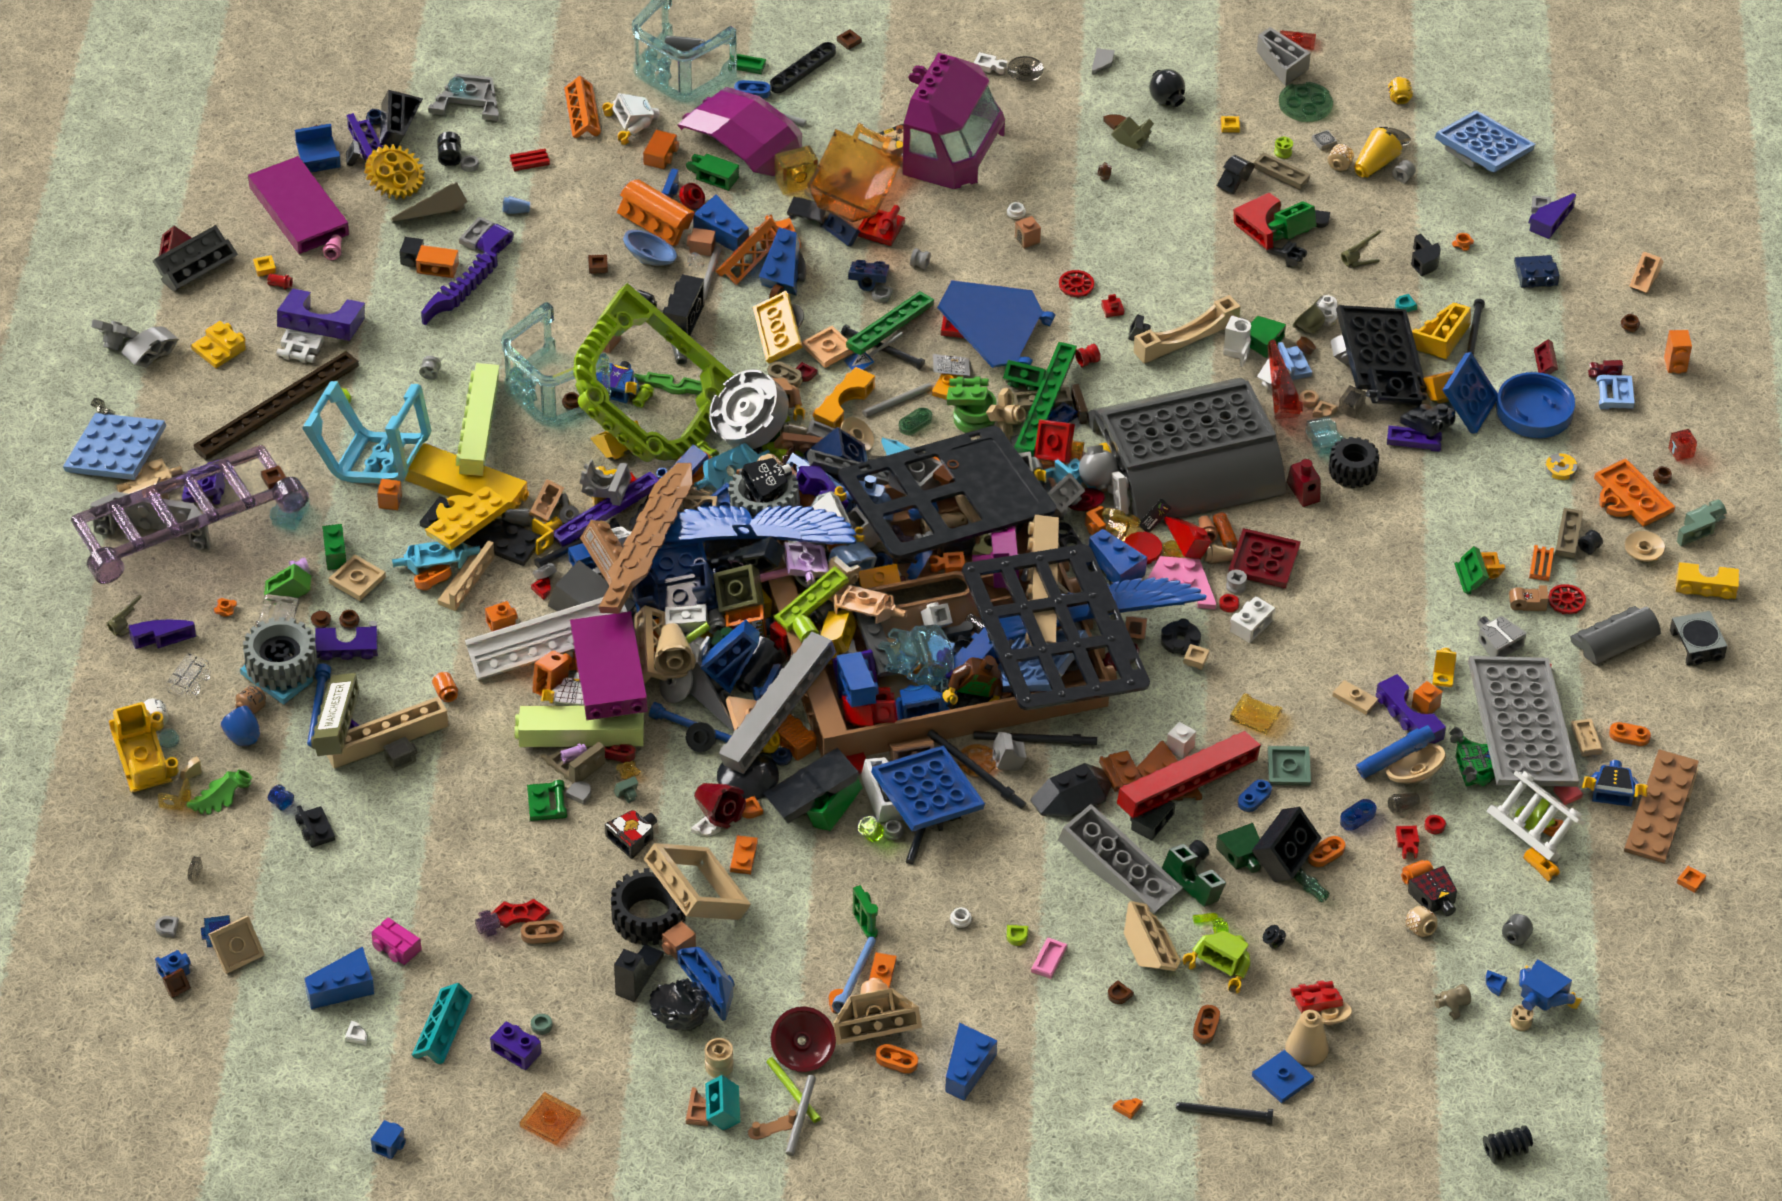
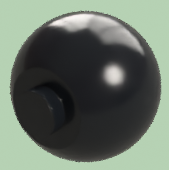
M1163 69L1153 73L1149 84V91L1157 103L1178 107L1185 101L1183 96L1186 88L1185 81L1177 71Z

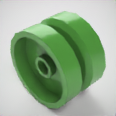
M988 390L986 406L954 405L953 418L956 427L962 432L968 433L994 426L996 421H990L986 414L991 405H996L994 394Z

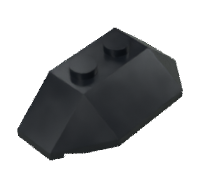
M1083 763L1049 778L1030 801L1040 815L1071 817L1081 813L1090 804L1097 806L1106 802L1112 783L1102 768Z

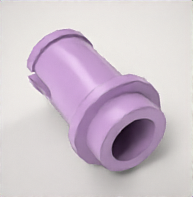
M578 743L575 747L561 750L560 754H562L563 763L576 759L587 749L585 744L581 745Z

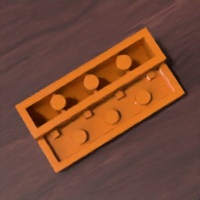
M639 179L632 180L624 187L620 194L623 199L617 210L618 214L673 246L678 245L684 229H689L695 212Z

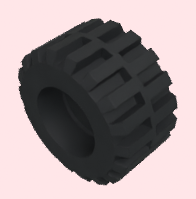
M1361 437L1342 438L1341 441L1335 442V445L1331 448L1329 460V474H1331V478H1336V483L1340 484L1342 482V486L1345 487L1351 485V488H1355V486L1361 488L1364 484L1366 486L1369 485L1377 476L1379 451L1367 439L1363 440Z

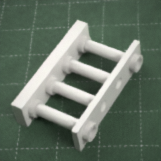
M1515 771L1514 775L1520 779L1517 786L1503 805L1497 807L1491 804L1487 812L1548 860L1557 862L1561 855L1555 852L1557 850L1556 846L1574 822L1584 825L1586 822L1580 818L1582 816L1580 812L1574 808L1568 809L1533 782L1535 778L1526 771L1523 773ZM1528 785L1536 793L1518 818L1515 817L1513 819L1508 815L1510 813L1509 810ZM1544 797L1552 805L1534 830L1531 829L1529 831L1524 827L1526 825L1525 821ZM1558 810L1562 811L1568 817L1550 842L1544 843L1540 840L1542 837L1540 834Z

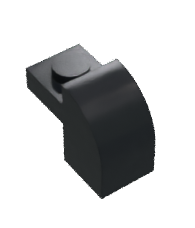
M1238 155L1231 156L1223 166L1225 170L1216 186L1234 194L1242 179L1245 181L1249 179L1256 165Z
M1422 234L1416 235L1413 245L1415 252H1412L1411 266L1420 276H1424L1437 269L1441 248L1438 243L1431 245L1430 241L1426 240Z

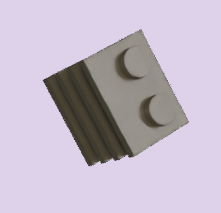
M597 742L591 748L586 747L587 751L566 763L561 761L557 764L556 761L561 758V750L572 747H563L550 757L545 753L541 754V758L546 761L548 766L551 765L557 773L560 772L572 784L583 781L605 764V746L600 742Z

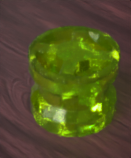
M872 816L864 817L858 825L859 833L870 842H876L883 836V826Z

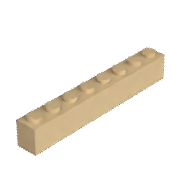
M1034 516L1033 522H1029L1028 534H1031V538L1029 537L1028 550L1037 552L1058 548V517ZM1058 563L1050 564L1049 567L1057 583ZM1028 568L1027 581H1030V584L1027 585L1026 596H1030V600L1048 598L1036 568ZM1049 610L1033 613L1046 644L1056 643L1057 616L1055 611ZM1026 632L1025 643L1028 644V647H1033Z

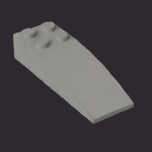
M1092 804L1065 825L1061 831L1058 841L1083 864L1132 901L1147 904L1150 908L1149 911L1154 914L1183 889L1181 885Z

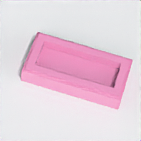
M1047 938L1031 972L1052 979L1067 949V944Z

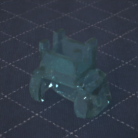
M936 624L916 625L911 631L892 628L888 633V637L896 639V641H881L878 645L879 649L885 650L888 659L885 671L907 675L908 679L913 680V682L920 686H936L954 667V656L949 640L944 631ZM920 663L924 665L918 674H912Z

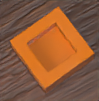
M1687 866L1678 877L1677 884L1695 893L1706 880V875Z

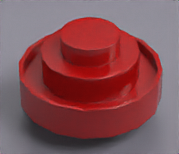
M688 183L680 189V201L685 207L697 210L704 205L705 194L699 185Z

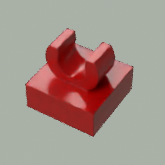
M1116 294L1108 295L1107 300H1101V306L1106 318L1124 315L1125 310L1120 298H1116Z

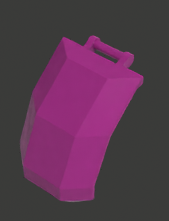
M725 87L713 97L705 98L703 103L697 108L683 115V120L677 124L681 131L687 128L714 137L744 160L755 173L778 177L802 157V132L795 123L760 96Z

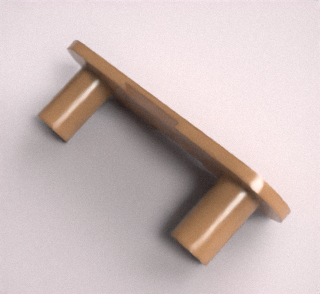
M790 1110L788 1115L766 1124L754 1122L748 1130L749 1137L759 1140L771 1136L773 1133L792 1129L796 1118V1111Z

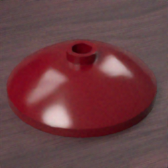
M801 1006L787 1010L776 1020L771 1031L770 1042L775 1057L783 1066L796 1072H810L822 1067L831 1058L836 1045L834 1027L825 1014L815 1008ZM798 1038H804L805 1044L800 1045Z

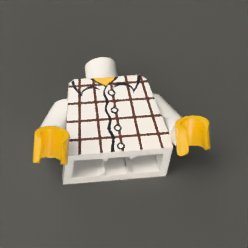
M576 673L574 678H564L562 684L553 690H543L541 701H547L551 704L554 702V706H584L579 674Z

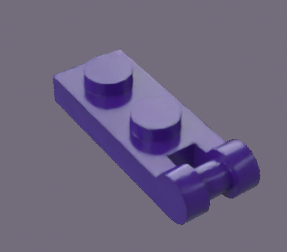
M1388 425L1387 445L1430 449L1434 452L1441 451V432L1430 437L1412 428Z

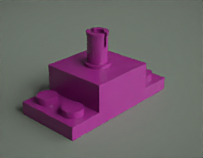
M1015 526L1003 529V532H991L992 552L987 555H972V562L1018 555ZM1018 569V570H1015V572H1016V575H1017V577H1018V579H1019V569ZM1001 572L994 573V588H1007L1008 590Z

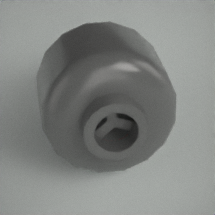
M1513 914L1503 925L1502 935L1510 944L1523 945L1533 933V924L1527 916Z

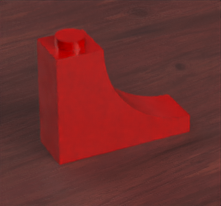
M1267 193L1233 209L1234 224L1266 250L1273 248V232L1268 228V224L1275 220L1274 214L1281 211V202L1271 193Z

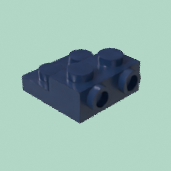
M1552 255L1514 258L1521 288L1552 287L1558 285L1560 275L1557 264L1553 262Z

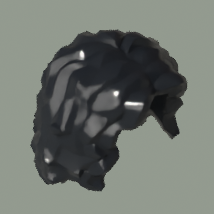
M689 978L677 980L676 984L674 982L664 985L659 984L656 990H653L650 994L651 999L649 1000L650 1011L657 1018V1021L666 1024L667 1029H681L683 1031H691L704 1023V1019L708 1017L711 1003L707 999L706 990H701L697 983L691 982Z

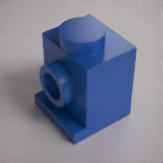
M176 950L161 959L159 957L155 958L157 972L162 978L180 968L184 970L185 975L190 974L189 965H191V961L186 953L181 954L179 950Z

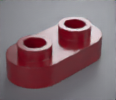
M631 744L605 746V758L621 763H629L636 757L635 747Z

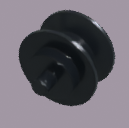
M1271 925L1263 933V942L1269 944L1273 949L1278 948L1284 943L1286 933L1279 926Z

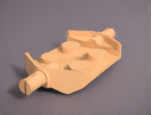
M846 584L828 599L833 602L835 614L838 613L839 608H843L847 611H855L867 616H876V624L889 619L891 616L905 619L907 615V610L896 608L892 595Z

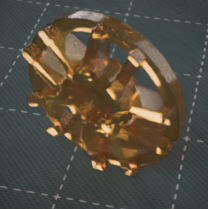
M972 744L961 750L963 754L966 752L967 757L988 773H991L996 766L995 760L993 762L989 761V759L993 758V750L985 745ZM958 760L959 767L967 775L979 777Z

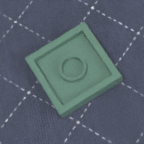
M1268 746V779L1271 785H1311L1309 746Z

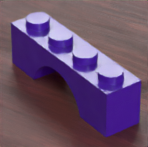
M1398 674L1377 683L1376 698H1378V702L1385 705L1389 714L1400 722L1403 730L1411 732L1416 728L1421 729L1428 725L1435 735V740L1430 743L1436 744L1444 740L1446 726L1435 714L1417 713L1407 706L1409 686Z

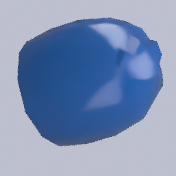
M248 706L236 708L221 721V728L224 734L237 746H250L260 736L258 721Z

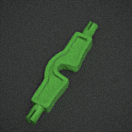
M648 372L647 375L636 373L634 375L638 382L649 384L655 388H661L671 394L689 393L699 395L702 392L701 381L684 377L679 384H674V377L668 374Z

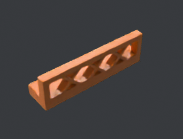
M578 76L564 87L572 136L579 138L586 131L593 136H598L601 134L593 85L582 76Z
M771 218L764 221L716 270L717 274L720 276L726 274L735 285L738 284L769 252L774 239H768V230L772 228L777 233L779 227ZM757 242H764L763 252L756 251ZM745 254H752L751 264H744ZM734 266L740 267L741 275L738 278L730 271Z

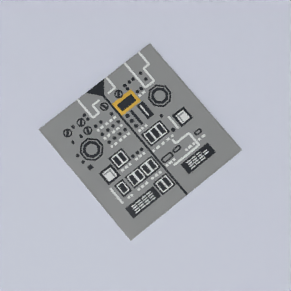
M933 354L935 373L970 376L968 358Z

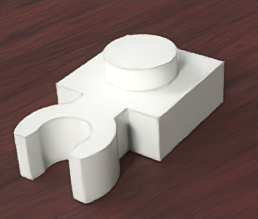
M980 52L974 63L980 65L983 72L991 73L994 70L998 74H1004V68H1007L1006 60H996V56Z

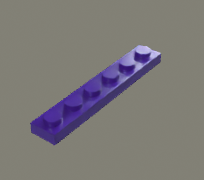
M648 472L628 485L620 506L612 505L611 499L606 498L554 530V539L562 547L582 536L591 520L606 521L650 494L659 479L652 472Z

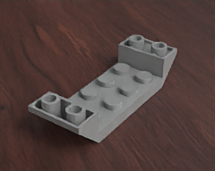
M115 492L92 502L90 505L94 532L101 535H114L118 524L137 526L143 529L150 528L163 532H176L182 535L189 534L190 547L210 550L207 520L194 503Z

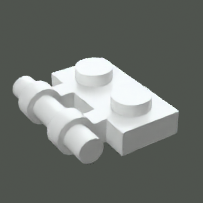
M286 329L281 339V347H284L285 350L278 348L276 355L283 357L285 360L295 359L300 360V363H314L315 356L309 354H318L324 338L322 335Z

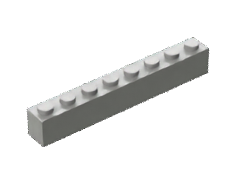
M811 632L803 640L800 648L791 656L787 665L781 669L779 675L768 686L764 695L758 699L751 712L745 716L744 721L733 732L729 741L722 746L719 755L724 766L742 774L746 772L836 653L831 639Z

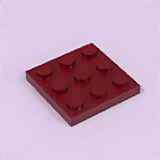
M1243 528L1228 573L1232 570H1241L1246 574L1247 580L1286 589L1301 541Z

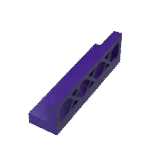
M354 113L347 115L348 129L353 139L360 143V153L366 163L368 156L372 153V148L377 150L378 147L382 149L383 147L380 145V141L368 119L358 122ZM367 125L368 129L365 132L362 131L361 127ZM366 137L372 138L374 140L372 141V143H368Z

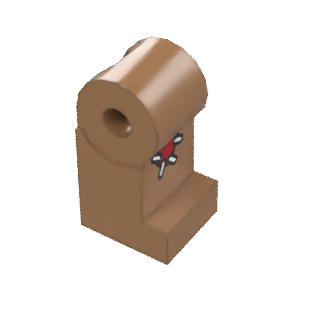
M1539 585L1538 589L1513 588L1509 592L1511 609L1546 611L1548 604L1547 585Z

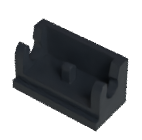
M795 196L787 211V215H789L791 220L794 216L818 221L821 224L820 227L823 226L830 214L829 205Z

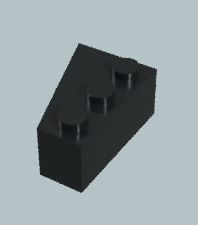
M388 89L381 103L380 145L391 147L394 144L395 149L399 147L423 98Z

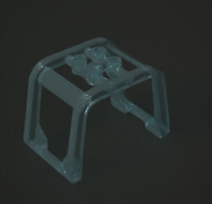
M651 0L632 22L635 51L633 71L637 78L674 100L689 102L737 77V35L734 27H727L711 39L689 51H679L665 43L666 35L673 36V25L669 23V8L672 6V0ZM661 7L662 32L657 37H654L640 27ZM639 40L647 44V48L640 56ZM722 44H729L730 59L723 64L719 75L692 90L691 61ZM657 51L661 52L660 59L656 58L658 56ZM670 58L678 61L679 91L669 86V80L672 78ZM659 71L660 73H658V75H656L655 78V72Z
M544 302L505 332L501 338L505 365L504 390L508 396L538 423L554 427L585 416L587 413L580 407H577L558 416L556 414L555 386L575 379L573 375L574 367L552 376L543 375L534 367L556 353L555 339L551 333L554 310L550 303ZM540 321L544 326V346L525 359L510 345V342ZM602 353L596 364V372L602 371V384L607 389L609 401L611 402L609 357ZM510 360L513 362V368H511ZM536 383L540 385L542 413L535 407L534 403L537 400L535 393Z

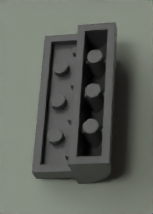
M214 225L153 260V263L162 276L161 281L172 291H175L236 257L238 253L229 239L225 240L218 227Z
M1634 606L1619 614L1612 615L1602 622H1597L1589 628L1578 631V633L1571 635L1570 639L1575 646L1583 650L1586 659L1598 664L1660 635L1661 629L1655 614L1650 608L1646 606L1639 609Z

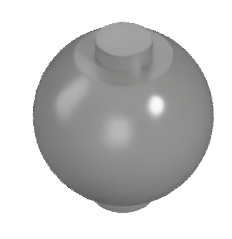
M1103 445L1087 447L1088 452L1081 458L1079 463V473L1082 480L1089 486H1096V490L1108 488L1107 484L1112 483L1111 473L1118 471L1116 458L1109 451L1103 450Z

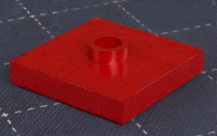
M1039 419L1034 457L1051 461L1058 459L1061 462L1070 463L1075 424Z

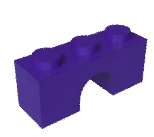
M800 466L796 477L799 490L803 494L818 496L830 491L835 492L836 486L820 466ZM847 499L841 502L845 510L849 504Z
M377 626L356 627V636L350 642L338 640L336 628H315L317 658L327 661L334 657L350 660L353 657L372 659L373 656H378Z

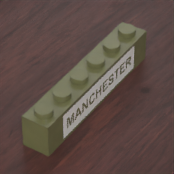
M356 673L332 675L330 683L327 684V693L324 694L321 713L317 717L318 723L314 726V736L311 737V745L313 749H316L317 756L342 754L360 692Z

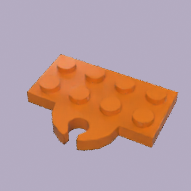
M1626 458L1595 473L1594 479L1603 487L1599 497L1600 507H1605L1608 502L1616 504L1607 507L1606 513L1616 517L1632 515L1645 527L1673 513L1675 510V506Z

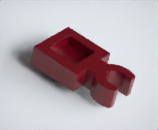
M1603 360V364L1591 362L1589 363L1590 370H1588V375L1590 378H1595L1599 375H1622L1623 361Z

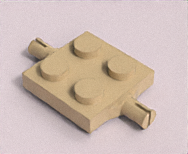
M162 458L153 460L143 465L135 480L127 479V482L116 485L118 492H123L151 479L161 477L160 481L165 482L167 490L175 488L172 476L183 474L181 466L169 469Z

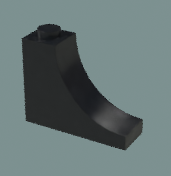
M645 944L638 953L623 949L614 963L615 995L635 1002L662 960L664 952Z

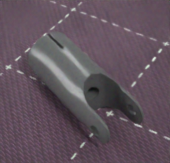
M666 35L664 51L688 54L705 53L706 49L700 46H704L706 42L704 39Z

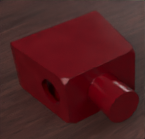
M1303 459L1301 462L1292 464L1286 482L1302 507L1320 502L1321 479L1313 467L1312 461Z

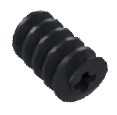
M1523 1125L1521 1128H1513L1512 1131L1507 1129L1504 1133L1499 1131L1496 1135L1491 1133L1488 1137L1483 1136V1145L1491 1162H1495L1496 1155H1498L1500 1160H1503L1504 1153H1506L1508 1158H1512V1151L1517 1156H1520V1149L1525 1154H1528L1529 1147L1533 1146V1137L1529 1128Z

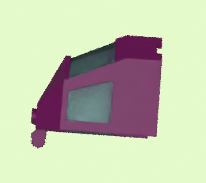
M938 52L928 70L924 66L915 65L912 70L913 72L908 76L909 81L918 84V87L910 99L903 124L902 175L950 189H958L962 185L978 183V167L997 134L1000 136L1005 134V117L989 89V79L979 64Z

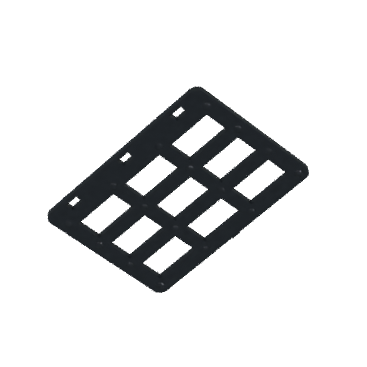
M1080 544L968 562L963 565L962 574L987 630L989 641L992 642L1017 704L1021 709L1033 710L1144 691L1149 688L1150 679L1093 551L1088 545ZM1069 561L1082 592L1062 595L1049 565ZM1092 564L1095 571L1089 572L1087 565ZM1035 567L1048 598L1028 601L1015 570ZM1001 572L1014 603L993 606L981 575ZM1088 604L1101 635L1080 638L1067 607ZM1054 610L1067 641L1046 644L1033 613ZM1114 613L1116 620H1111L1108 614ZM1020 615L1033 647L1012 650L999 619ZM1107 647L1121 679L1100 682L1087 651ZM1073 653L1086 685L1065 688L1052 657ZM1038 659L1052 691L1031 694L1017 662ZM1135 661L1138 669H1132L1130 663Z

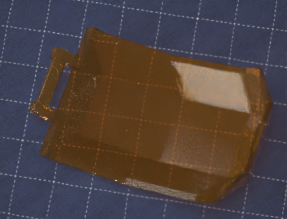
M858 123L853 136L835 129L819 165L807 183L817 207L850 222L877 215L903 161V158L887 151L893 137L879 134L864 127V124ZM860 133L884 143L882 148L858 139Z

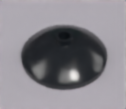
M761 753L758 754L744 774L724 766L723 762L717 771L718 784H727L742 789L744 799L753 796L757 800L764 798L763 793L776 786L779 781V771L776 764L769 757Z

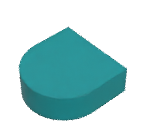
M1410 294L1399 296L1395 301V308L1406 309L1407 312L1417 310L1418 305Z

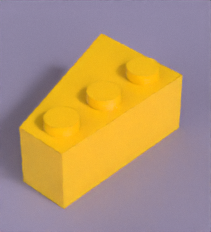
M1453 302L1437 313L1436 318L1424 322V326L1420 329H1414L1412 333L1416 349L1447 359L1471 325V307Z

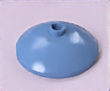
M629 230L623 237L626 248L643 264L655 266L669 265L677 257L675 249L668 242L652 233L642 230Z

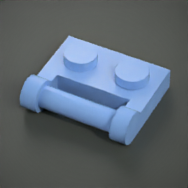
M1599 375L1596 378L1600 391V409H1634L1632 376ZM1608 384L1612 385L1613 398H1608Z

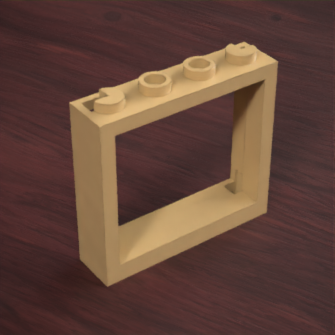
M654 843L644 857L645 862L686 917L739 920L751 905L708 847ZM676 864L697 866L720 898L700 897Z

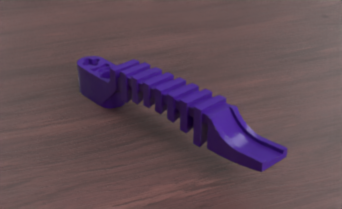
M495 224L480 237L477 248L483 251L484 254L478 253L476 255L477 260L472 262L474 267L470 266L468 268L469 273L464 272L462 274L464 279L458 277L456 279L457 284L451 281L449 283L450 289L444 285L440 287L441 292L438 291L421 311L422 324L427 325L438 313L452 311L455 307L460 306V302L466 300L465 297L469 296L471 291H474L477 285H480L482 280H485L488 274L493 272V268L498 266L496 253H500L514 238V233L511 230Z

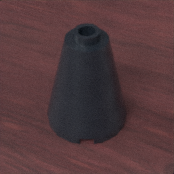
M762 636L759 637V644L748 664L744 667L740 678L736 681L737 688L741 692H753V687L760 686L768 678L773 665L781 664L782 666L787 660L785 652L781 648L777 650L774 647L775 643Z

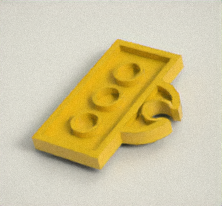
M485 486L471 497L455 495L446 498L448 505L453 507L445 508L444 504L440 503L436 509L438 520L426 528L425 531L427 536L446 548L453 550L512 506L508 499Z

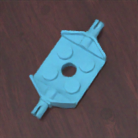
M437 541L408 546L404 558L392 559L393 568L407 566L416 575H419L418 568L421 567L429 568L434 565H448L458 562V568H461L467 557L479 554L480 546L468 548L462 542L453 550H450Z

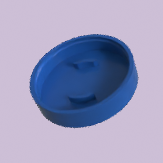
M1538 372L1521 373L1507 379L1499 389L1496 403V412L1503 425L1514 433L1529 438H1548L1562 433L1571 424L1575 409V397L1571 389L1560 379Z

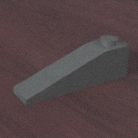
M697 662L693 670L692 668L690 669L693 675V685L690 694L728 728L734 731L726 699L728 696H735L730 695L701 669L702 662Z

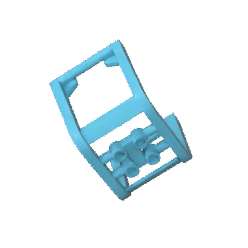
M331 381L302 427L334 476L352 483L380 484L381 479L404 481L409 471V466L422 444L428 440L432 431L421 385H410L404 395V405L397 416L391 417L385 427V432H373L362 425L339 383L336 381ZM328 400L331 403H336L355 433L339 463L321 435L323 420L319 414ZM412 405H414L421 433H400L399 427ZM367 442L379 443L373 447L372 454L365 460L366 467L363 472L351 471ZM390 443V452H387L386 447ZM405 444H416L406 461L403 447ZM379 463L383 466L380 472H378L380 470Z

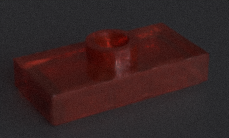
M1280 30V34L1302 48L1314 50L1316 34Z

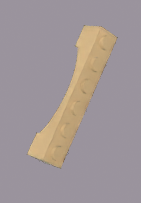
M1228 295L1214 301V305L1205 313L1181 327L1165 332H1153L1150 329L1138 334L1134 339V354L1145 364L1226 328L1231 316L1240 317L1241 306Z

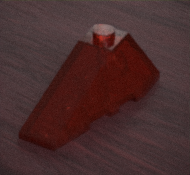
M1270 340L1268 342L1274 418H1298L1301 415L1300 412H1303V403L1299 401V395L1275 340Z

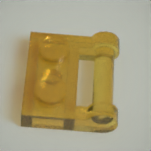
M1244 693L1231 712L1230 720L1267 735L1281 715L1283 708L1277 705L1272 706L1252 698L1248 693Z

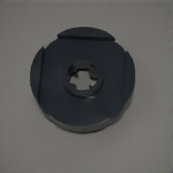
M1185 618L1171 622L1161 629V644L1165 650L1173 654L1175 652L1185 655L1190 644L1199 646L1201 642L1199 629ZM1177 636H1184V640H1181V638L1177 639Z

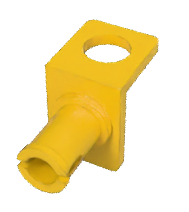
M554 516L545 524L536 518L532 520V532L542 535L536 540L537 555H540L553 545L554 530L562 526L560 518L557 519ZM545 541V545L541 547L542 542Z
M1447 647L1436 651L1432 685L1453 687L1457 653L1452 652ZM1439 678H1444V679H1447L1448 681H1447V682H1442V681H1439L1438 679H1439Z

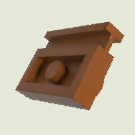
M1128 750L1109 754L1108 757L1100 756L1099 763L1111 781L1114 792H1117L1122 786L1141 778Z

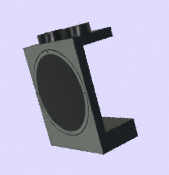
M1710 611L1672 618L1670 632L1672 636L1679 635L1687 651L1686 665H1700L1708 661L1717 662L1725 658L1727 644Z

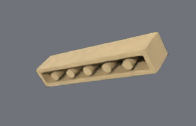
M438 696L348 730L342 754L326 756L335 769L448 727L447 709Z

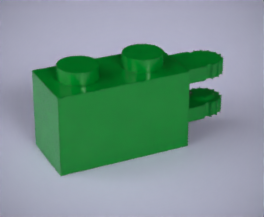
M707 153L705 156L694 154L691 157L692 160L686 163L688 171L696 173V180L727 191L739 179L738 164Z
M1303 201L1275 213V221L1268 224L1270 230H1276L1273 232V241L1282 238L1293 239L1296 235L1306 233L1317 226L1315 206Z

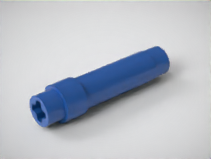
M1428 725L1421 729L1416 728L1407 733L1402 739L1356 764V769L1361 777L1365 779L1407 755L1427 747L1428 743L1435 740V735Z

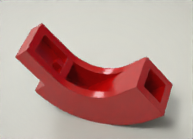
M842 695L844 717L851 723L873 726L875 723H896L898 720L896 700H876L874 704L851 707L846 700L848 696Z

